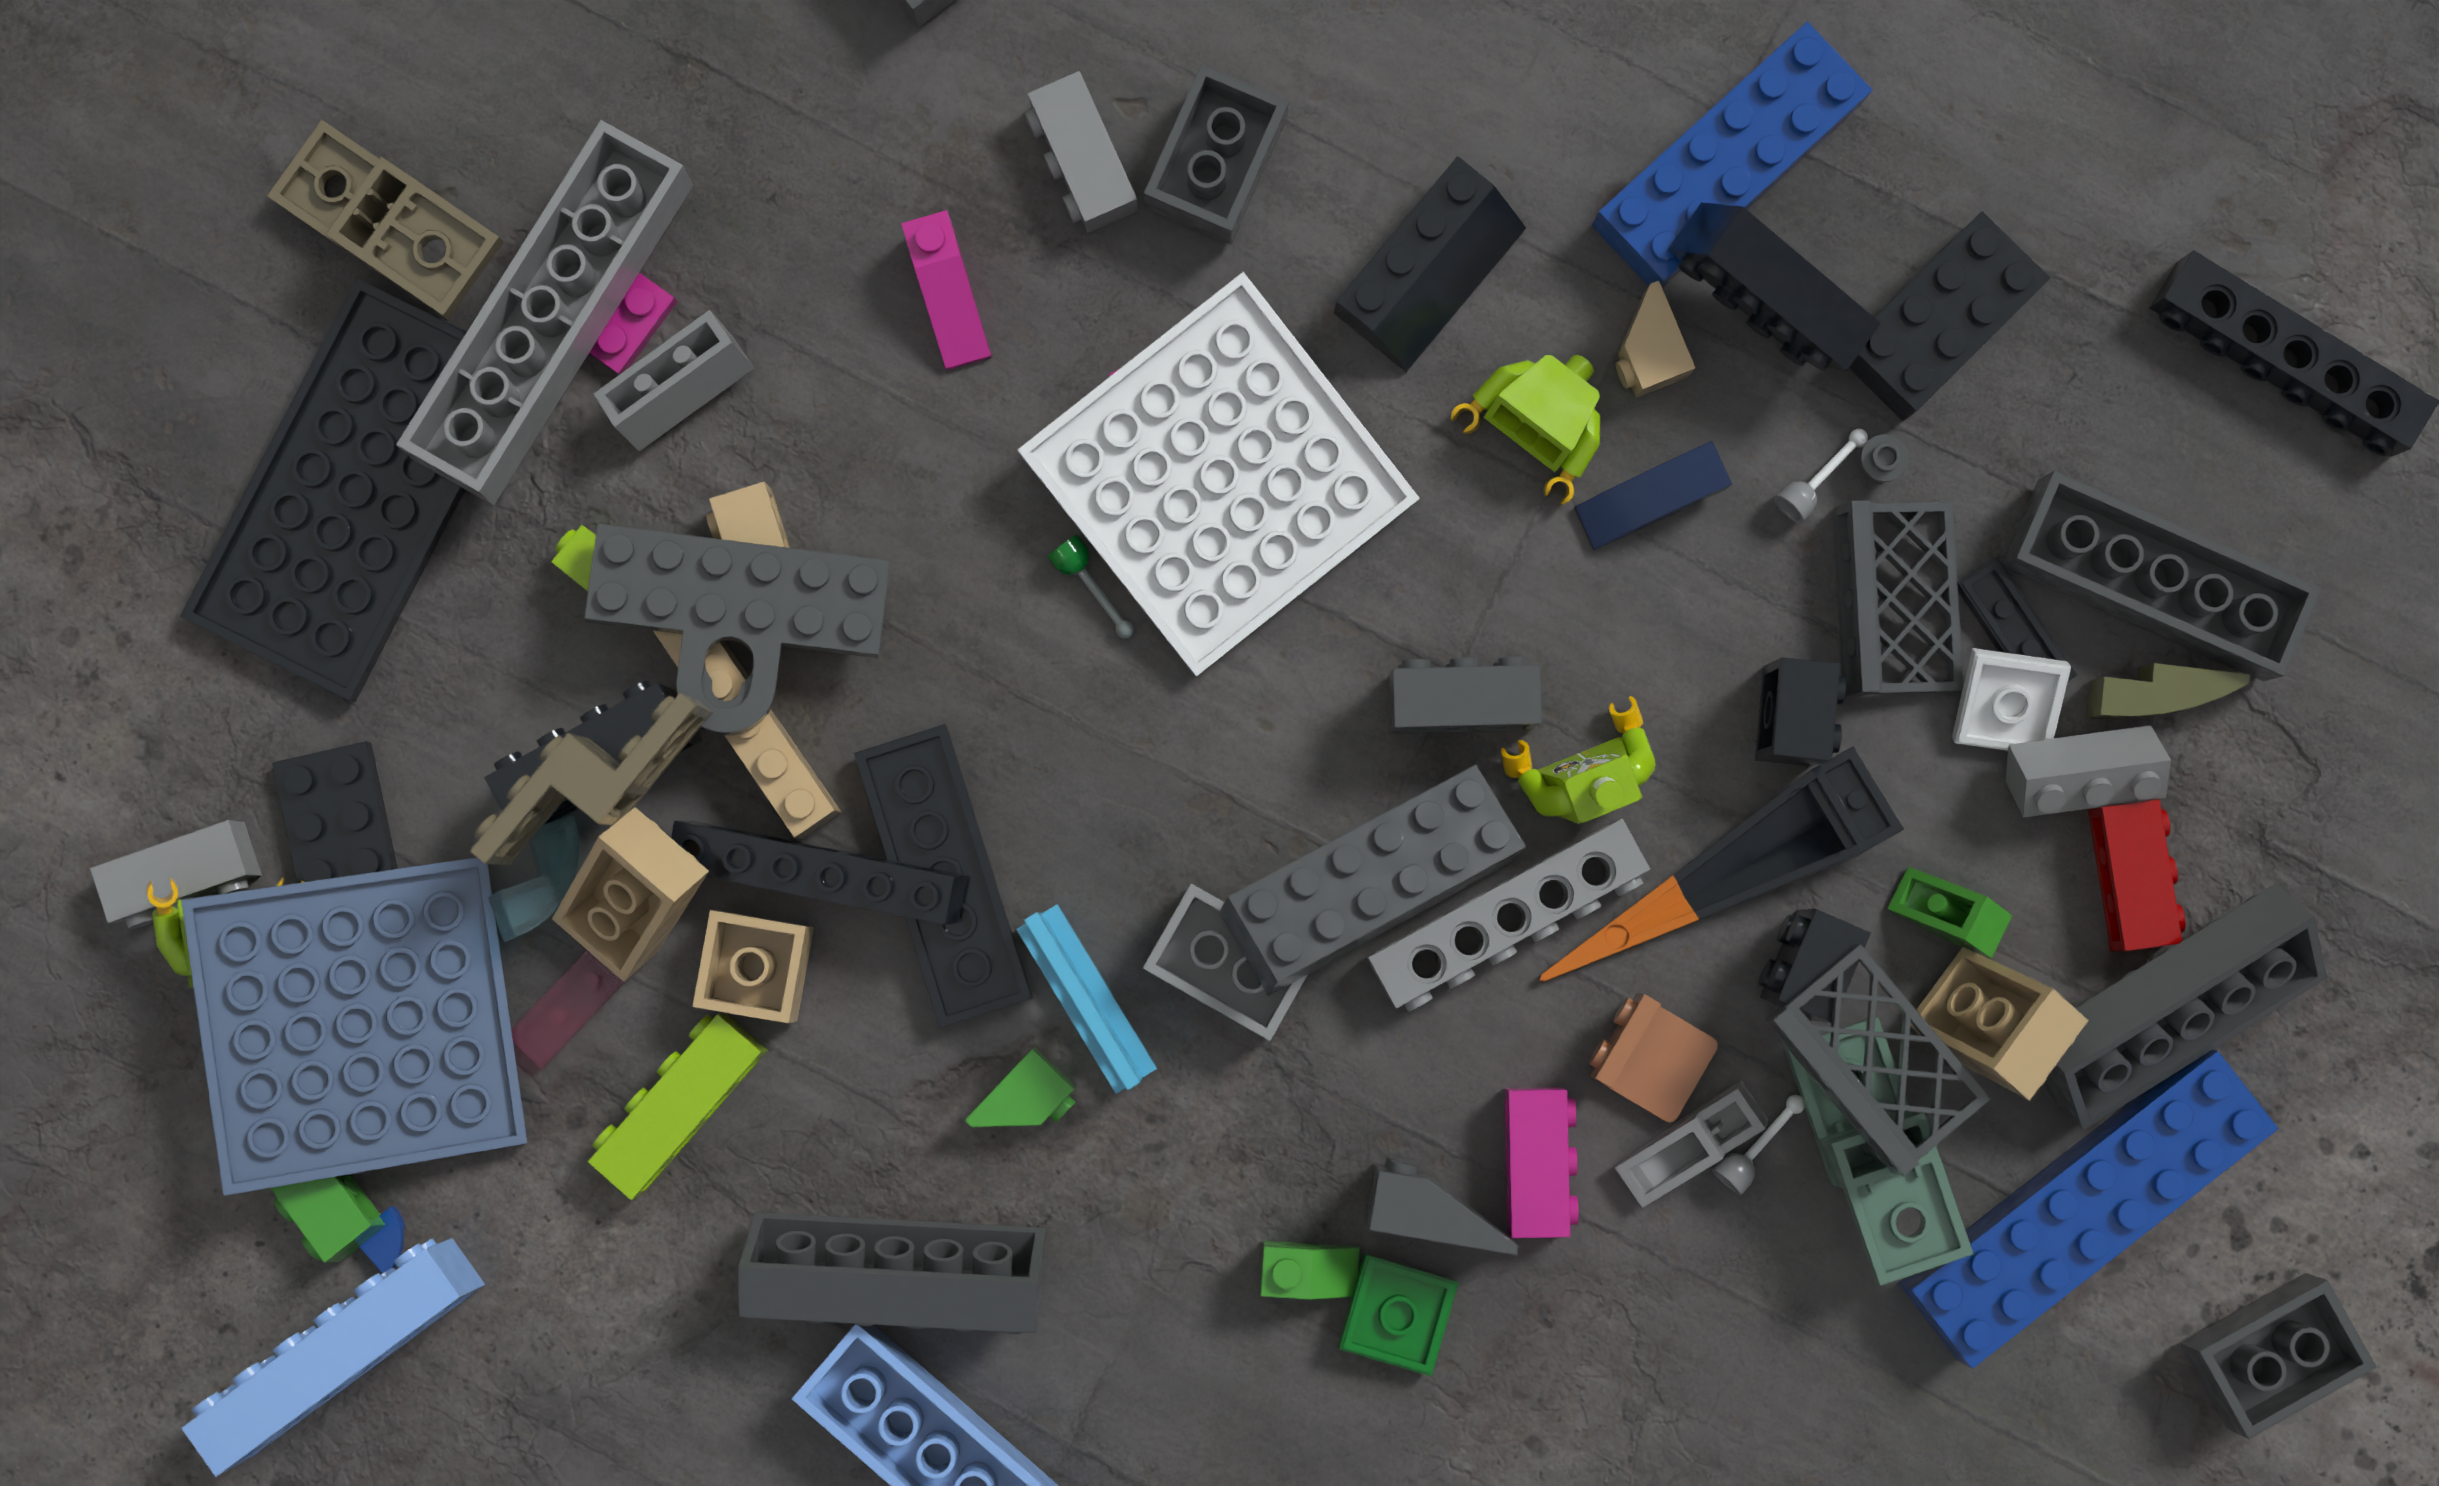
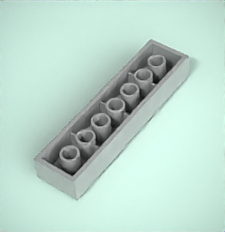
M600 120L396 445L412 460L494 506L692 189L693 183L684 166Z

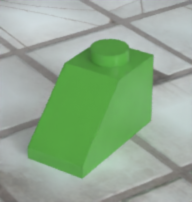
M1911 867L1907 868L1887 908L1892 913L1953 944L1965 947L1988 958H1992L2012 918L2010 913L1987 896Z
M1033 1048L965 1121L971 1127L1041 1125L1048 1117L1056 1123L1075 1103L1069 1094L1076 1086L1036 1048Z
M1263 1241L1261 1296L1296 1299L1352 1297L1358 1276L1360 1248L1355 1246Z

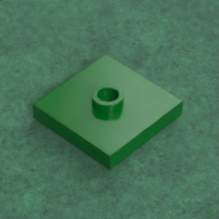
M1364 1253L1337 1348L1432 1376L1459 1282Z

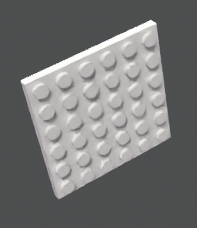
M1244 272L1239 274L1017 450L1195 676L1202 673L1420 499Z

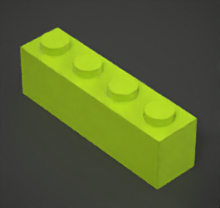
M727 1013L717 1014L714 1018L707 1014L701 1019L688 1035L693 1040L691 1045L682 1055L677 1051L673 1052L657 1070L656 1073L662 1078L650 1091L642 1088L625 1106L624 1110L629 1115L619 1127L616 1128L612 1124L609 1125L592 1144V1147L597 1152L588 1163L630 1200L643 1195L769 1051Z

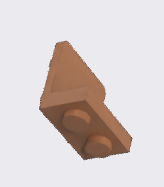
M1636 993L1633 1000L1627 997L1617 1011L1613 1022L1618 1026L1609 1041L1602 1039L1592 1054L1589 1064L1593 1066L1589 1077L1666 1122H1673L1680 1115L1717 1051L1718 1044L1710 1035L1660 1007L1661 1003L1646 994Z

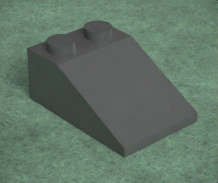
M1386 1157L1385 1165L1374 1163L1365 1214V1222L1369 1230L1517 1255L1518 1245L1509 1235L1425 1173L1418 1171V1165H1415L1414 1161Z

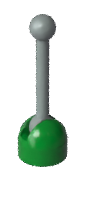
M1077 534L1047 556L1053 566L1062 574L1079 575L1115 623V631L1120 638L1127 639L1133 635L1134 625L1128 620H1123L1085 569L1089 560V552Z

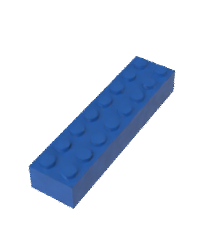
M2211 1050L2131 1100L1968 1227L1966 1233L1974 1253L1973 1255L1905 1277L1898 1284L1959 1362L1973 1369L2279 1128L2219 1051Z

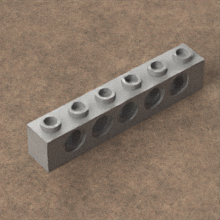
M1623 818L1618 819L1368 955L1366 959L1393 1008L1397 1009L1404 1005L1409 1012L1432 1000L1433 997L1429 990L1447 982L1451 989L1474 977L1475 973L1471 967L1489 959L1493 966L1516 954L1517 950L1513 944L1531 936L1535 943L1558 931L1559 927L1556 921L1566 915L1573 913L1577 920L1600 908L1601 904L1598 898L1608 892L1615 890L1619 897L1642 885L1643 881L1640 875L1650 870V867ZM1589 858L1598 859L1605 867V877L1596 886L1587 883L1582 876V866ZM1547 881H1554L1563 889V901L1554 909L1546 907L1540 900V889ZM1505 904L1515 905L1522 915L1520 926L1512 932L1503 930L1497 921L1498 911ZM1466 926L1475 929L1480 937L1478 949L1470 955L1462 954L1455 946L1457 932ZM1426 949L1436 955L1438 968L1432 976L1421 978L1414 972L1412 961L1419 951Z

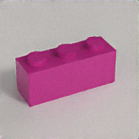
M1562 1087L1504 1088L1507 1234L1511 1238L1571 1237L1570 1225H1578L1579 1218L1577 1196L1570 1195L1569 1176H1577L1576 1147L1568 1146V1127L1576 1126L1575 1099L1567 1098V1089Z

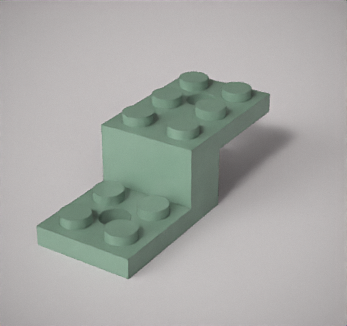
M1876 1016L1875 1031L1883 1032L1879 1017ZM1867 1019L1840 1028L1866 1030ZM1822 1033V1037L1830 1045L1831 1033ZM1839 1034L1837 1054L1845 1064L1864 1065L1866 1036ZM1874 1037L1872 1067L1896 1069L1886 1038ZM1783 1046L1798 1091L1803 1099L1805 1111L1830 1184L1844 1190L1875 1283L1881 1286L1973 1255L1974 1253L1937 1147L1935 1146L1919 1159L1918 1162L1920 1164L1907 1175L1893 1174L1789 1049ZM1858 1071L1859 1081L1862 1083L1863 1071ZM1871 1073L1870 1094L1878 1103L1896 1104L1898 1075ZM1905 1095V1105L1909 1106ZM1884 1109L1895 1122V1110ZM1904 1111L1903 1133L1916 1146L1929 1135L1930 1126L1925 1113ZM1914 1208L1920 1215V1227L1911 1235H1902L1896 1227V1218L1903 1209Z

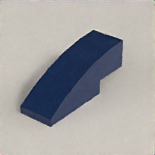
M1710 441L1622 482L1575 506L1574 509L1593 550H1596L1679 513L1684 508L1725 491L1732 485V482L1713 441Z

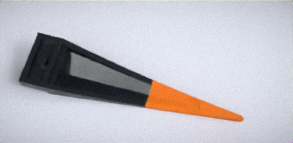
M1852 746L1834 756L1832 761L1822 763L1803 775L1677 873L1542 973L1539 981L1546 982L1856 858L1900 833L1904 828L1856 749Z

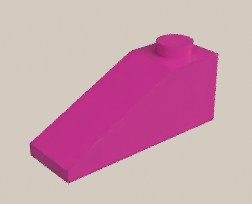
M941 211L901 223L946 370L992 358L948 211Z

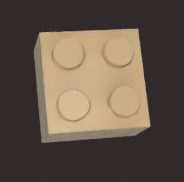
M710 910L692 1007L783 1023L797 1022L814 927Z

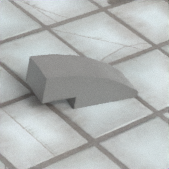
M1740 1080L1658 1134L1618 1163L1615 1169L1643 1208L1721 1161L1727 1152L1764 1131L1769 1119L1743 1081Z

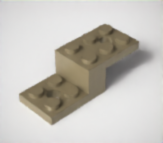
M324 120L319 122L267 195L268 198L447 319L451 317L504 242L498 235L382 156L379 159ZM335 175L345 176L347 182L343 194L335 198L327 197L324 188L328 179ZM432 240H443L446 245L445 256L436 263L425 262L423 250L426 244Z
M679 693L675 699L668 696L653 712L651 719L655 723L642 738L636 735L622 749L618 757L623 761L621 764L590 738L567 733L564 738L561 736L555 737L542 751L539 759L543 763L532 777L524 775L511 788L507 795L511 802L499 816L492 814L477 829L474 837L478 842L470 852L485 864L511 865L565 798L569 799L598 824L614 825L637 805L713 712L699 700L683 693Z

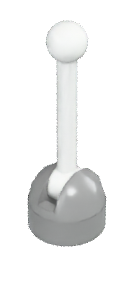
M1854 429L1849 435V441L1808 483L1795 481L1786 485L1774 497V501L1782 513L1796 523H1803L1817 505V496L1814 490L1856 447L1864 446L1868 441L1866 431Z
M1791 1095L1786 1101L1784 1111L1744 1155L1730 1153L1717 1162L1711 1170L1725 1186L1740 1196L1747 1190L1755 1178V1167L1752 1160L1793 1114H1799L1805 1109L1802 1097L1800 1095Z

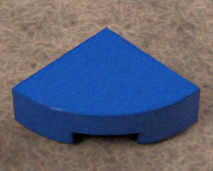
M395 1206L389 1207L379 1216L386 1225L359 1246L382 1274L392 1267L395 1269L397 1265L394 1260L403 1254L405 1224Z

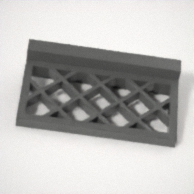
M1870 500L1850 501L1833 508L1842 672L1846 678L1845 696L1962 691L1964 682L1953 502L1870 503ZM1938 513L1939 535L1930 543L1913 525L1923 514ZM1874 514H1886L1900 527L1887 544L1874 533ZM1901 514L1912 515L1908 520H1906ZM1905 534L1924 551L1911 567L1892 551ZM1875 548L1879 551V553L1876 556ZM1929 557L1942 568V581L1934 590L1916 574ZM1884 558L1903 575L1890 591L1885 589L1876 578V567ZM1908 581L1926 597V600L1913 615L1895 598ZM1932 604L1945 616V628L1937 637L1918 621ZM1887 605L1906 622L1892 639L1879 627V615ZM1911 628L1929 644V647L1916 662L1898 646V643ZM1880 642L1885 646L1882 650L1880 647ZM1935 651L1947 662L1948 682H1935L1922 669V666ZM1890 653L1908 669L1897 683H1883L1881 663ZM1914 676L1921 681L1909 683Z
M1861 944L1854 947L1783 1008H1778L1764 1020L1882 1162L1895 1175H1907L1920 1164L1918 1162L1919 1159L1991 1100L1988 1094ZM1857 960L1870 974L1869 995L1842 993L1844 971ZM1835 979L1834 992L1821 991ZM1878 985L1888 997L1877 996ZM1814 996L1833 998L1831 1027L1812 1025L1800 1008ZM1842 999L1868 1001L1866 1030L1839 1028ZM1877 1002L1895 1004L1903 1013L1901 1034L1875 1031ZM1911 1024L1921 1036L1910 1035ZM1819 1032L1831 1033L1830 1045ZM1839 1034L1866 1036L1863 1066L1845 1064L1838 1056ZM1874 1037L1901 1040L1899 1069L1872 1067ZM1909 1040L1927 1042L1935 1051L1934 1073L1907 1070ZM1943 1062L1948 1066V1068L1953 1072L1954 1075L1942 1074ZM1851 1070L1863 1071L1862 1083ZM1872 1072L1898 1075L1896 1104L1878 1103L1870 1094ZM1907 1076L1933 1078L1931 1108L1905 1105ZM1942 1079L1960 1081L1973 1098L1958 1111L1940 1109ZM1884 1109L1895 1110V1122ZM1904 1111L1931 1113L1929 1135L1916 1146L1903 1133ZM1940 1114L1952 1115L1939 1126Z

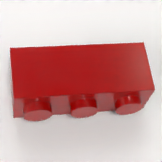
M2160 799L2088 809L2110 951H2131L2181 943V932L2185 931L2186 920L2181 905L2176 904L2173 885L2177 884L2178 870L2174 858L2168 855L2166 837L2170 834V821L2166 810L2161 809Z

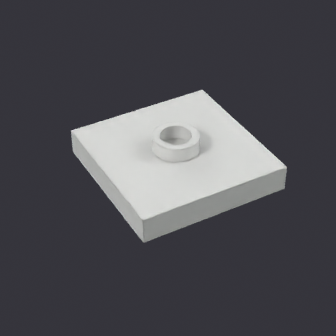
M1972 648L1952 734L1954 743L2008 751L2010 744L2053 739L2071 665L2067 661Z

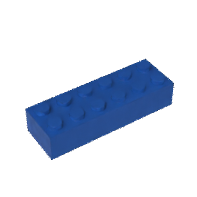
M1807 21L1598 212L1591 226L1648 286L1651 283L1660 281L1663 287L1681 271L1677 266L1681 260L1673 255L1668 248L1701 202L1743 206L1748 210L1854 113L1873 89Z

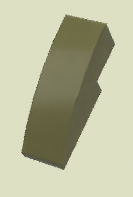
M2153 663L2139 667L2138 680L2101 677L2091 680L2089 683L2086 719L2124 720L2148 718L2193 708L2222 698L2248 685L2250 674Z

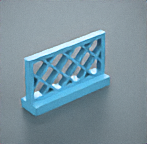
M1059 905L1053 906L1044 913L1036 912L1024 920L1026 924L1017 928V932L1114 1092L1117 1094L1125 1088L1129 1090L1139 1084L1142 1078L1156 1070L1157 1066Z

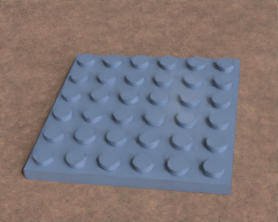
M477 857L181 900L223 1196L527 1143L488 864H485Z

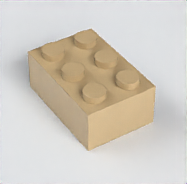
M634 807L598 837L552 920L625 982L659 952L709 871L692 854L685 851L662 831L655 822Z
M1962 947L1916 1009L1963 1066L2029 1101L2088 1022L2079 1011L2053 988L1965 947ZM1911 1024V1025H1910V1028L1913 1029L1918 1035L1921 1036V1034H1920V1033L1915 1029V1027Z

